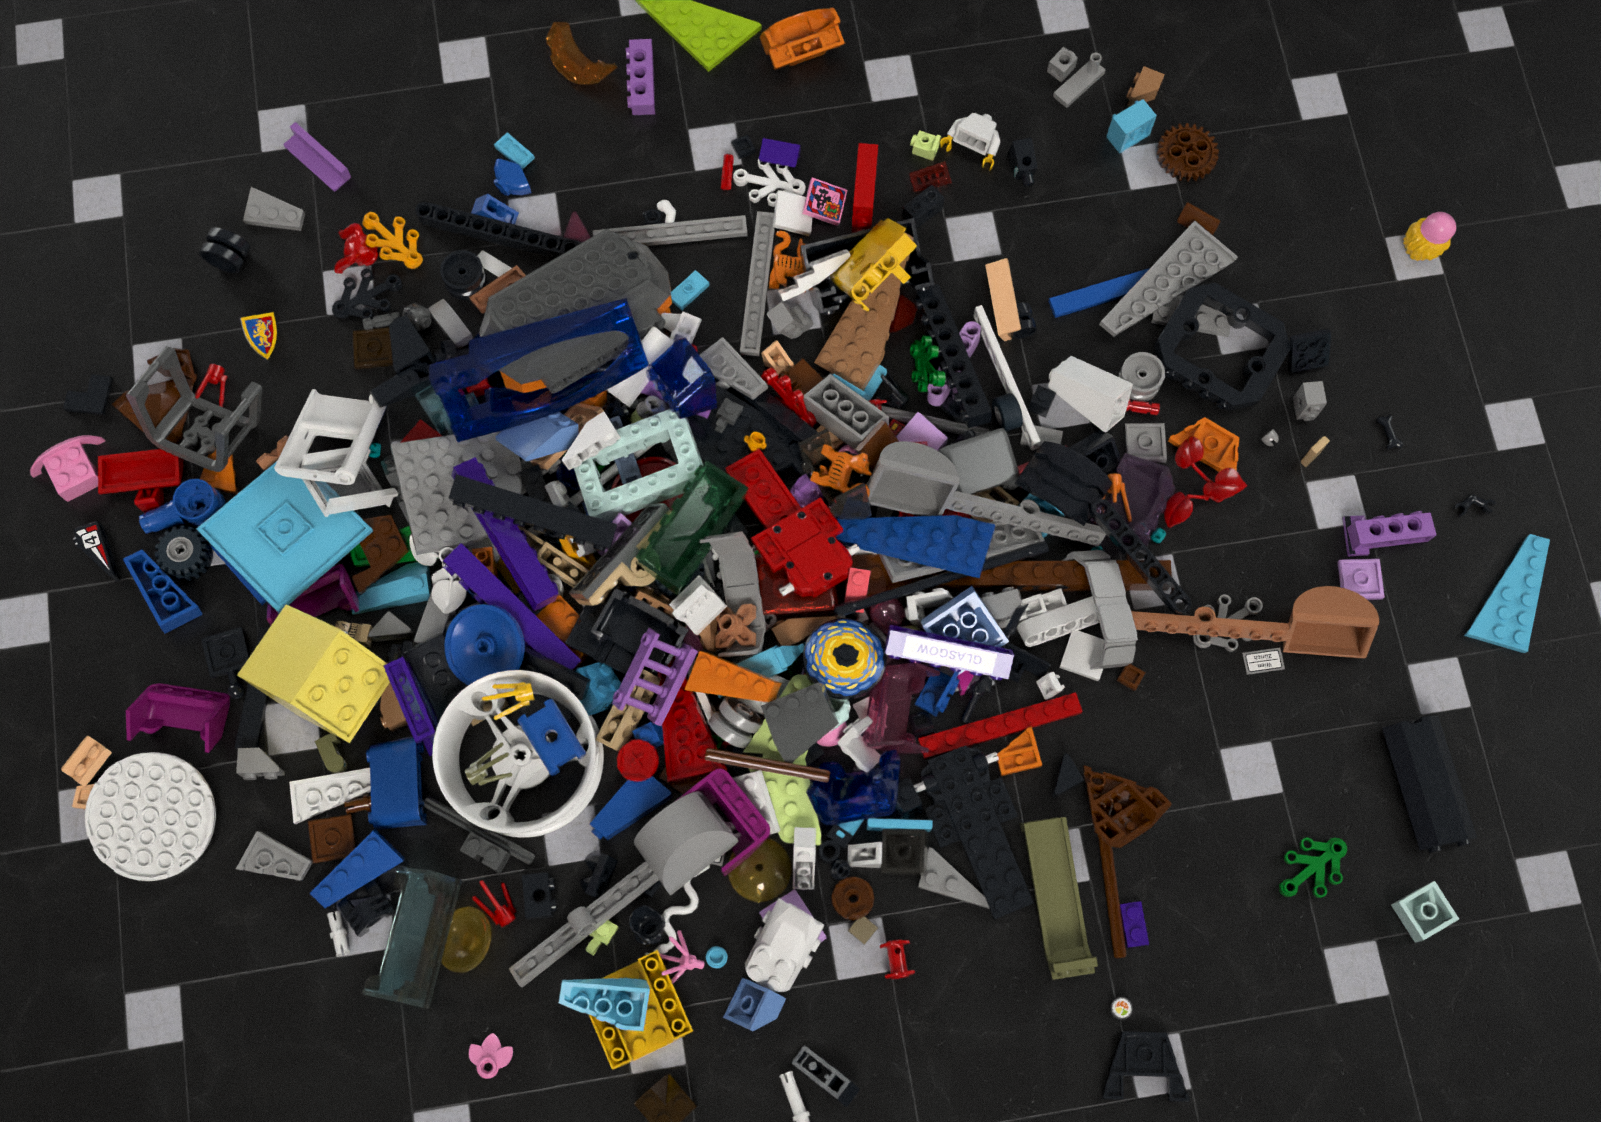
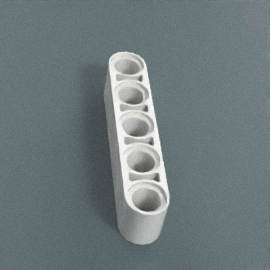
M1093 596L1024 620L1019 623L1017 630L1025 645L1032 647L1100 622Z

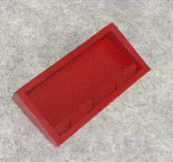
M162 449L98 456V494L179 486L182 481L184 459Z

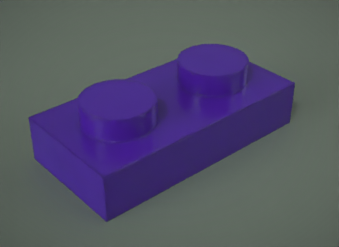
M1141 901L1120 904L1126 948L1149 945Z

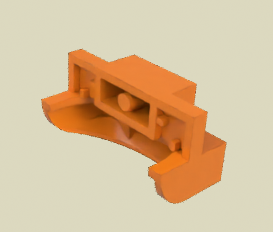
M833 7L806 11L787 17L771 25L760 36L765 53L770 55L774 69L786 65L793 66L824 55L826 51L845 44L838 26L841 21Z

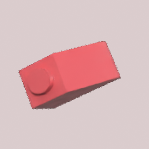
M850 567L845 602L855 601L867 596L871 571ZM864 609L858 610L856 612L864 613Z

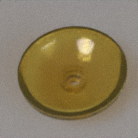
M766 839L749 858L728 874L730 883L734 890L747 900L754 902L772 900L786 889L790 881V858L780 844L771 839ZM734 852L732 853L729 862L736 857ZM762 864L763 870L757 871L755 869L756 865Z
M462 907L451 913L444 921L439 932L437 949L439 958L447 969L458 973L468 972L477 967L484 959L491 942V927L486 915L477 908Z

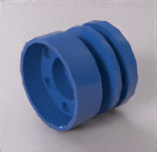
M189 479L183 482L173 495L175 512L195 527H199L227 503L219 491L206 481L200 479Z

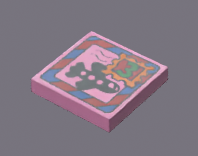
M812 178L802 214L838 226L847 190Z

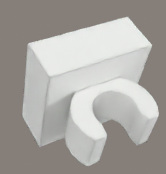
M1054 672L1048 673L1036 681L1045 700L1054 697L1065 688L1058 681L1060 676L1055 675Z

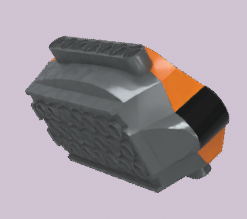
M607 228L490 296L480 327V344L477 349V361L484 380L490 386L509 388L522 393L546 387L551 393L559 392L640 343L653 326L658 330L665 326L666 321L661 314L672 304L668 271L646 245L630 240L623 235L620 236Z

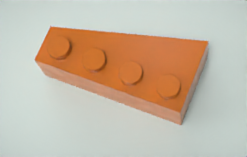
M700 651L684 690L771 702L776 699L782 683L709 652Z

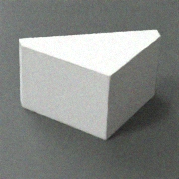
M882 842L848 845V864L850 867L880 868L882 864Z

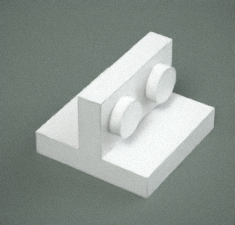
M697 576L669 604L674 609L672 614L676 619L685 622L696 635L706 628L727 607L701 576Z

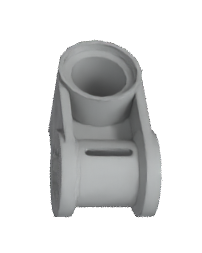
M652 395L647 397L645 401L640 402L636 410L638 415L645 419L671 409L673 406Z

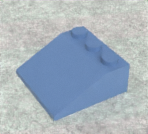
M541 403L537 407L529 408L495 437L496 441L525 461H530L568 450L578 436L579 428L578 423L560 413L549 404Z
M973 586L921 619L922 627L928 633L996 647H1002L1009 642Z

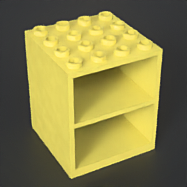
M289 605L284 606L237 675L294 714L348 743L351 742L390 683L383 665L387 664L341 629Z

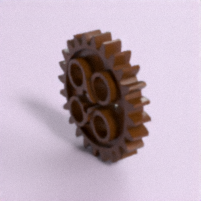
M1186 123L1184 128L1181 124H1178L1177 129L1172 126L1170 131L1166 130L1164 136L1162 135L1156 153V155H1159L1158 162H1162L1161 168L1167 167L1166 174L1173 172L1172 178L1179 175L1180 181L1183 177H1186L1187 182H1189L1191 177L1197 181L1199 176L1203 179L1205 174H1210L1219 158L1217 156L1219 150L1216 149L1218 143H1212L1215 137H1208L1210 131L1203 133V127L1198 130L1196 129V124H1194L1190 128L1188 123Z

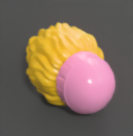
M1435 212L1427 218H1421L1417 222L1412 223L1405 233L1406 237L1403 238L1404 248L1407 249L1406 254H1409L1410 258L1416 261L1426 259L1431 261L1442 255L1450 247V240L1456 232L1454 218L1445 212Z

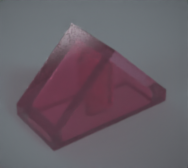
M575 211L571 215L564 237L585 242L591 237Z

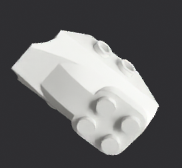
M778 898L772 912L768 910L762 921L765 923L764 927L760 926L754 936L757 941L745 962V969L747 975L760 985L774 992H785L790 990L802 967H808L813 958L809 954L811 951L815 952L821 943V940L818 938L824 924L794 905Z

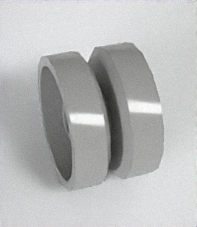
M1138 352L1130 355L1125 360L1118 377L1133 383L1129 398L1131 401L1146 402L1158 393L1165 378V368L1155 355L1147 352Z
M727 696L719 705L720 711L714 712L708 723L712 730L728 743L739 748H746L752 740L753 736L751 733H757L763 725V721L748 705L736 698Z

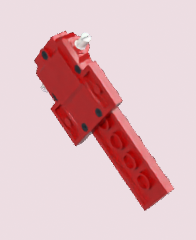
M760 449L725 468V472L765 528L764 531L751 538L752 543L773 573L781 568L785 569L788 584L779 589L783 597L793 591L801 597L812 596L815 598L848 578L850 567L852 568L853 564L851 556L859 552L860 549L857 547V544L846 549L836 539V536L843 532V528L821 497L801 508Z

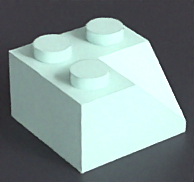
M1435 881L1391 904L1415 943L1427 939L1459 920Z

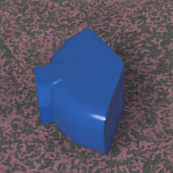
M496 159L494 166L496 179L493 182L499 191L507 196L510 194H530L531 189L521 166L506 160Z

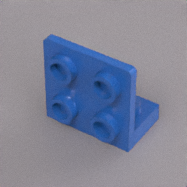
M934 668L915 705L936 717L939 711L943 713L950 700L948 695L951 694L953 696L960 682V679L957 678L959 672L955 671L953 676L950 677Z

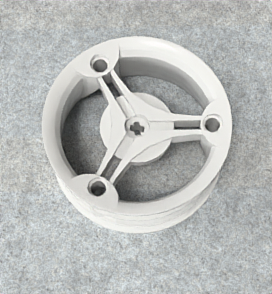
M509 670L478 679L468 685L451 701L436 729L433 742V766L437 782L446 800L465 819L479 827L501 835L520 838L536 837L564 827L587 807L601 780L604 749L603 744L595 740L599 729L592 715L588 716L581 702L568 688L540 673ZM525 682L526 684L531 683L533 694L552 698L574 714L581 725L576 737L582 747L588 745L586 756L578 760L575 757L570 760H578L585 767V771L578 788L563 806L553 813L534 821L514 822L509 809L520 790L541 784L548 778L550 773L520 725L514 726L506 716L501 717L508 730L502 733L491 718L502 712L501 709L505 703V697L483 701L482 697L510 692L515 689L492 688L494 684ZM491 701L492 709L484 711V703ZM473 719H486L497 739L493 748L500 742L504 743L498 751L491 755V760L506 752L509 753L508 757L492 766L496 775L512 773V776L499 780L491 803H475L467 792L460 773V747L464 734ZM546 736V740L551 742L550 738ZM520 751L526 753L524 760L517 759ZM509 785L512 788L503 807L499 806L498 803L506 786ZM498 809L500 814L495 819H491V813Z

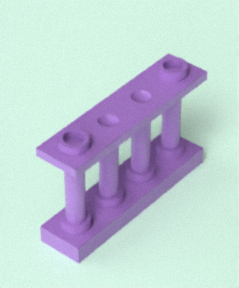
M648 628L641 638V644L619 689L613 695L612 704L621 711H623L627 704L648 712L647 718L654 724L662 726L698 651L684 642L680 648L658 640L659 634L653 629ZM654 647L676 656L671 667L649 659ZM644 666L667 675L663 685L659 686L639 678ZM635 685L657 694L652 705L630 697Z

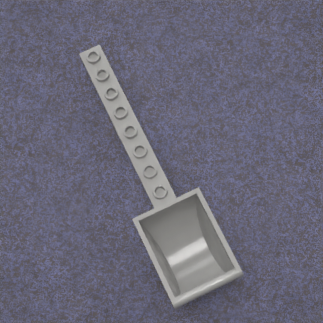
M901 441L887 445L882 450L872 476H870L866 483L870 494L868 499L863 501L864 503L917 516H942L945 509L1096 546H1099L1106 536V533L1100 526L1088 523L1083 526L1072 519L1040 512L1038 504L1032 500H1023L1019 506L958 492L956 489L959 485V473L954 464L939 451L920 443Z
M696 791L683 796L655 815L639 831L634 840V845L646 861L587 908L582 906L574 909L567 917L569 922L509 968L519 986L524 987L658 880L666 891L672 895L738 842L736 836L702 791Z

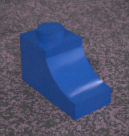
M489 194L477 198L471 212L472 214L511 224L516 223L519 212Z
M649 722L632 731L636 740L647 741L655 748L664 744L662 726Z

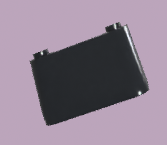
M617 585L590 632L594 633L593 637L601 642L611 640L636 654L641 644V638L648 628L653 629L659 634L658 640L678 648L689 627L686 623L665 613L663 609H656L650 606L645 601L646 599L643 598L640 601L635 598V594L632 591ZM654 647L649 659L668 666L674 655Z

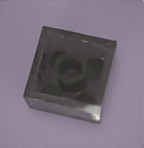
M882 829L881 872L885 875L926 876L928 832L924 829Z

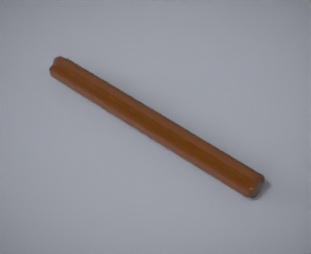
M707 748L705 752L706 761L821 782H828L830 778V771L826 769Z
M1098 835L1114 957L1124 958L1126 957V948L1113 850Z

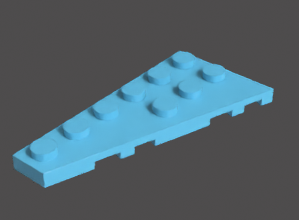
M1532 534L1526 537L1513 561L1505 570L1504 575L1464 636L1518 652H1528L1550 539Z

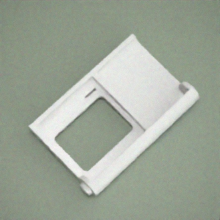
M312 389L274 467L275 471L285 477L344 485L353 484L387 406L380 408L371 394L369 401L321 395L316 389ZM316 436L353 440L342 467L338 468L335 473L300 468L303 461L301 456L308 453Z

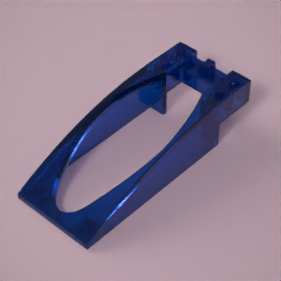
M624 298L469 340L468 355L429 365V380L436 395H439L457 442L513 428L564 410L628 379L649 366V362L628 300ZM611 331H621L629 337V342L624 351L605 371L584 376L557 393H551L546 387L498 399L494 388H489V402L470 407L462 388L477 385L494 372L533 351L559 342Z

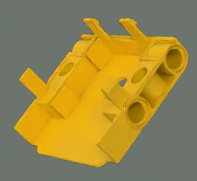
M889 218L884 221L880 220L849 251L851 256L836 271L830 274L832 282L849 295L853 302L861 304V308L869 311V309L862 300H865L869 292L872 293L891 273L903 284L911 278L899 264L917 245L904 233L905 227Z

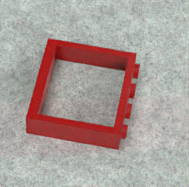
M859 143L852 233L870 229L872 225L878 144Z

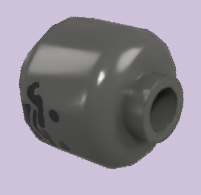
M417 303L406 306L402 311V316L407 315L417 332L425 330L431 324L430 311Z

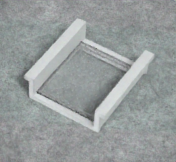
M350 447L303 454L301 456L303 461L300 468L335 473L338 468L342 467ZM368 449L353 484L344 485L302 479L325 517H328L330 514L380 505L390 507L393 498L398 495L395 488L383 490L367 466L366 461L370 449Z

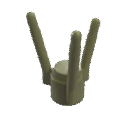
M500 742L479 760L470 764V767L465 770L466 776L472 785L478 783L482 786L488 782L512 776V773H506L485 778L488 775L486 769L508 757V752L484 765L481 764L504 745L503 742Z

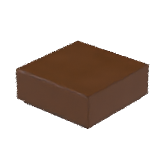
M1129 664L1124 667L1117 681L1135 691L1146 672Z

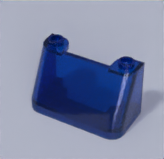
M896 749L883 752L879 758L881 767L871 769L869 772L863 770L846 774L843 767L837 762L821 763L820 769L830 771L829 781L812 780L806 791L818 819L826 825H834L892 814L897 806L901 763Z

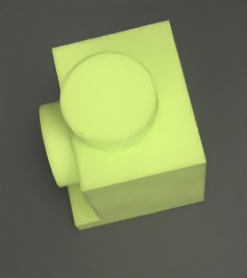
M919 130L918 135L914 134L910 145L913 146L912 154L933 161L940 146L941 135L935 136Z

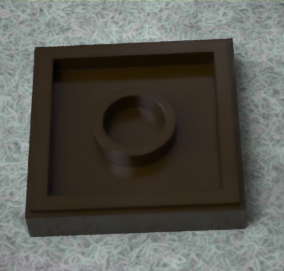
M389 327L353 331L355 369L393 366Z

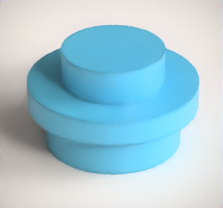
M714 946L708 950L706 961L712 968H721L727 962L728 956L722 947Z

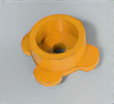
M752 432L750 436L746 435L744 437V441L748 443L750 450L753 452L757 449H765L767 446L765 437L759 432Z

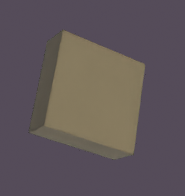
M864 916L861 919H857L848 932L865 945L878 927Z

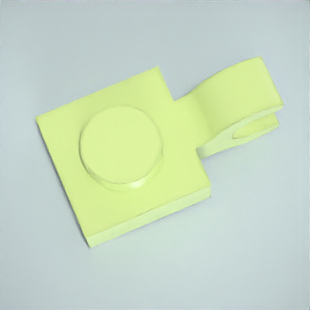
M609 920L590 934L593 939L586 947V952L594 956L601 943L608 946L619 927Z

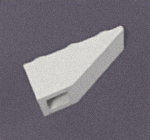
M605 412L586 422L563 457L562 461L569 470L580 466L583 461L596 456L599 451L615 444L621 438Z
M794 827L793 889H814L816 828Z

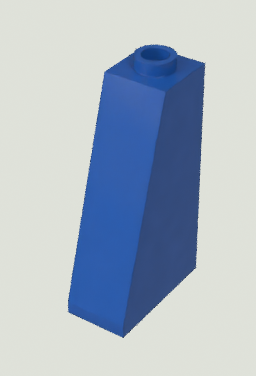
M653 776L642 782L627 780L592 820L590 825L593 830L591 832L600 840L604 837L608 841L669 801L673 797L672 792Z

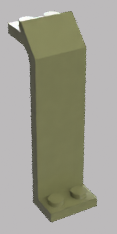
M1066 817L1020 823L1021 832L1025 833L1045 957L1052 980L1095 973L1094 967L1098 966L1097 959L1091 955L1088 947Z

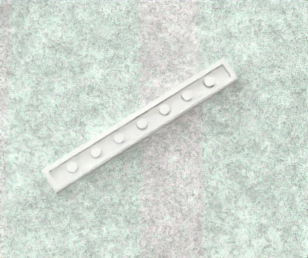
M977 306L973 316L975 322L981 327V336L1006 394L1012 393L1018 400L1023 416L1021 429L1027 439L1030 450L1038 449L1040 438L983 306Z

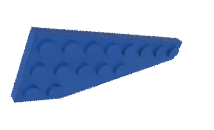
M957 515L837 519L843 528V532L837 535L836 539L844 546L851 547L857 544V547L861 550L980 578L995 531V524Z

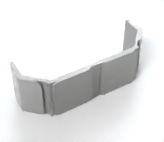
M742 531L704 537L705 539L700 540V543L709 542L718 554L727 607L736 613L741 605L753 604L756 606V618L747 626L756 633V646L743 647L736 640L730 649L719 653L718 657L760 653L763 647L766 624L753 547L749 545V541Z
M1103 550L1071 552L1062 560L1078 561L1085 567L1102 629L1104 645L1100 662L1090 666V670L1123 667L1133 663L1136 650L1135 644L1138 640L1131 609L1127 603L1119 565L1116 563V560L1110 559L1111 556Z

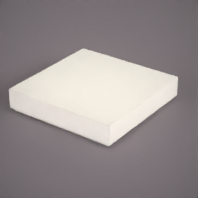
M778 190L776 193L773 227L809 236L812 228V217L802 214L806 197Z
M1078 630L1072 632L1059 668L1099 681L1103 669L1090 670V666L1100 662L1104 639Z

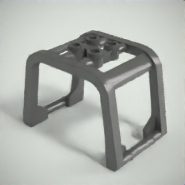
M166 346L126 394V397L146 437L155 446L208 470L221 472L228 464L229 457L248 432L260 422L262 386L252 381L242 393V402L234 412L200 397L196 399V395L190 390L181 369L175 349ZM161 366L162 369L170 371L181 397L155 428L145 407V402L150 391L147 382ZM191 406L205 411L202 416L196 417L193 426L184 432V439L180 445L166 440ZM248 407L249 418L242 416ZM213 415L221 418V422L214 424L211 431L208 423ZM234 425L243 427L228 447L229 431ZM198 437L202 439L201 448L197 453L187 449L189 446L197 445ZM216 450V460L205 456L206 454H212Z

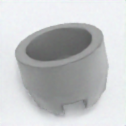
M1272 429L1261 440L1267 446H1274L1272 440L1278 443L1279 436Z

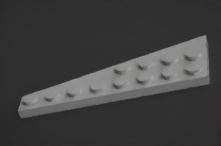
M1194 221L1104 317L1099 325L1115 337L1184 294L1189 288L1197 286L1229 266L1238 256Z

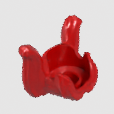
M352 223L344 230L338 232L340 238L346 239L344 244L345 258L340 259L336 263L335 273L343 274L344 270L354 263H358V266H369L376 261L378 246L369 247L366 244L367 235L363 233L360 224Z

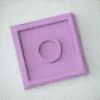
M1380 559L1338 561L1341 588L1354 591L1367 600L1385 598Z

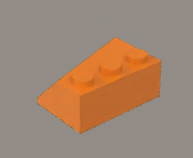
M558 595L556 601L548 604L536 615L564 644L580 616L561 595ZM566 645L581 660L572 669L575 670L589 656Z

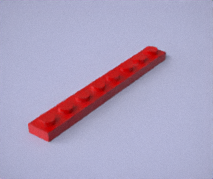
M1075 692L918 738V742L925 760L948 753L965 745L967 747L1024 731L1028 727L1034 728L1075 716L1083 711Z

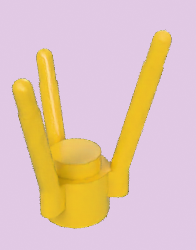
M525 682L492 685L494 689H515L510 692L482 697V700L486 701L515 696L516 701H521L494 716V720L504 717L521 707L530 705L529 701L534 700L531 683L526 684Z

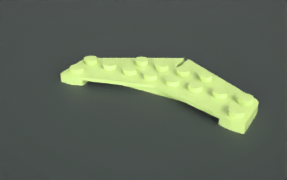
M795 675L779 698L812 684L806 675ZM765 719L763 725L755 733L743 753L763 754L761 758L784 762L774 744ZM808 750L794 760L793 764L807 766L805 757ZM748 768L749 771H750V773H751V772H754V771H758V770H755V769H750V768ZM762 771L781 830L778 832L780 839L785 843L794 844V827L816 828V845L820 846L821 831L810 779Z

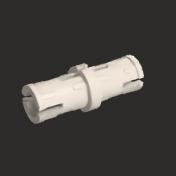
M335 911L336 921L334 920L333 912L327 914L331 927L330 938L334 941L336 957H341V947H343L344 955L350 954L346 939L347 929H344L341 911Z

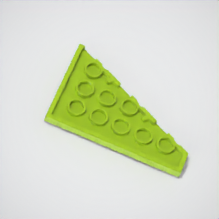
M635 0L708 72L762 29V25L759 22L692 0Z

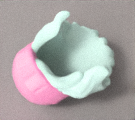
M829 697L839 724L817 741L819 745L825 747L838 745L837 742L845 735L843 730L847 727L846 721L849 719V700Z

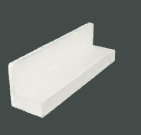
M653 326L607 386L606 390L630 407L677 344Z

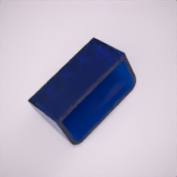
M686 338L676 340L649 364L648 370H646L648 380L653 382L656 391L661 393L663 401L669 404L671 412H675L679 419L717 408L714 375Z

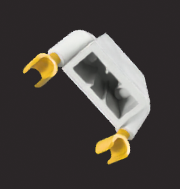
M972 113L968 117L957 119L948 131V136L941 139L940 146L942 148L945 143H948L946 151H950L953 139V141L980 154L986 155L987 153L988 156L984 158L982 168L985 162H989L991 164L989 170H991L994 165L993 156H996L1000 145L999 134L995 130L996 123L992 121L991 116L988 114L981 116Z

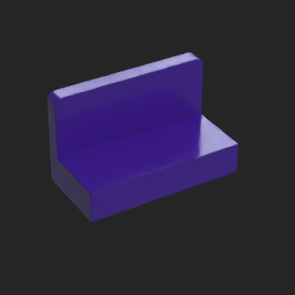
M763 138L759 161L795 168L797 159L800 157V145Z

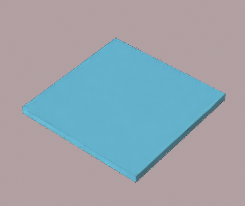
M276 461L201 524L197 530L280 613L285 605L292 603L370 535L373 529L354 510L330 514L328 517H325L303 480L278 474L274 469ZM314 481L327 503L331 498L340 497L325 482Z

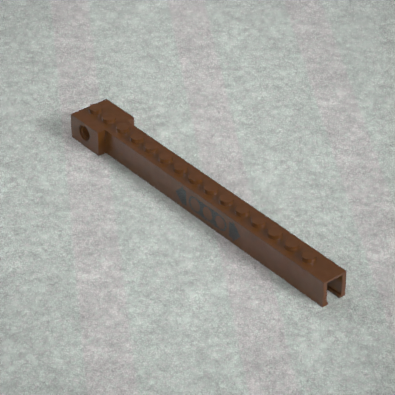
M878 554L851 556L853 560L852 568L871 571L866 597L948 572L944 570L892 583ZM1116 560L1125 591L1152 590L1128 560ZM1158 560L1172 577L1171 560ZM1015 561L983 571L980 578L967 576L919 592H932L936 588H944L948 592H963L973 586L976 592H1002V589L1014 587V589L1019 591H1054L1060 588L1062 591H1091L1085 567L1078 561ZM1155 568L1149 569L1150 576L1156 578L1158 575ZM848 578L844 580V596H846ZM1166 583L1162 586V590H1168L1170 588V586Z

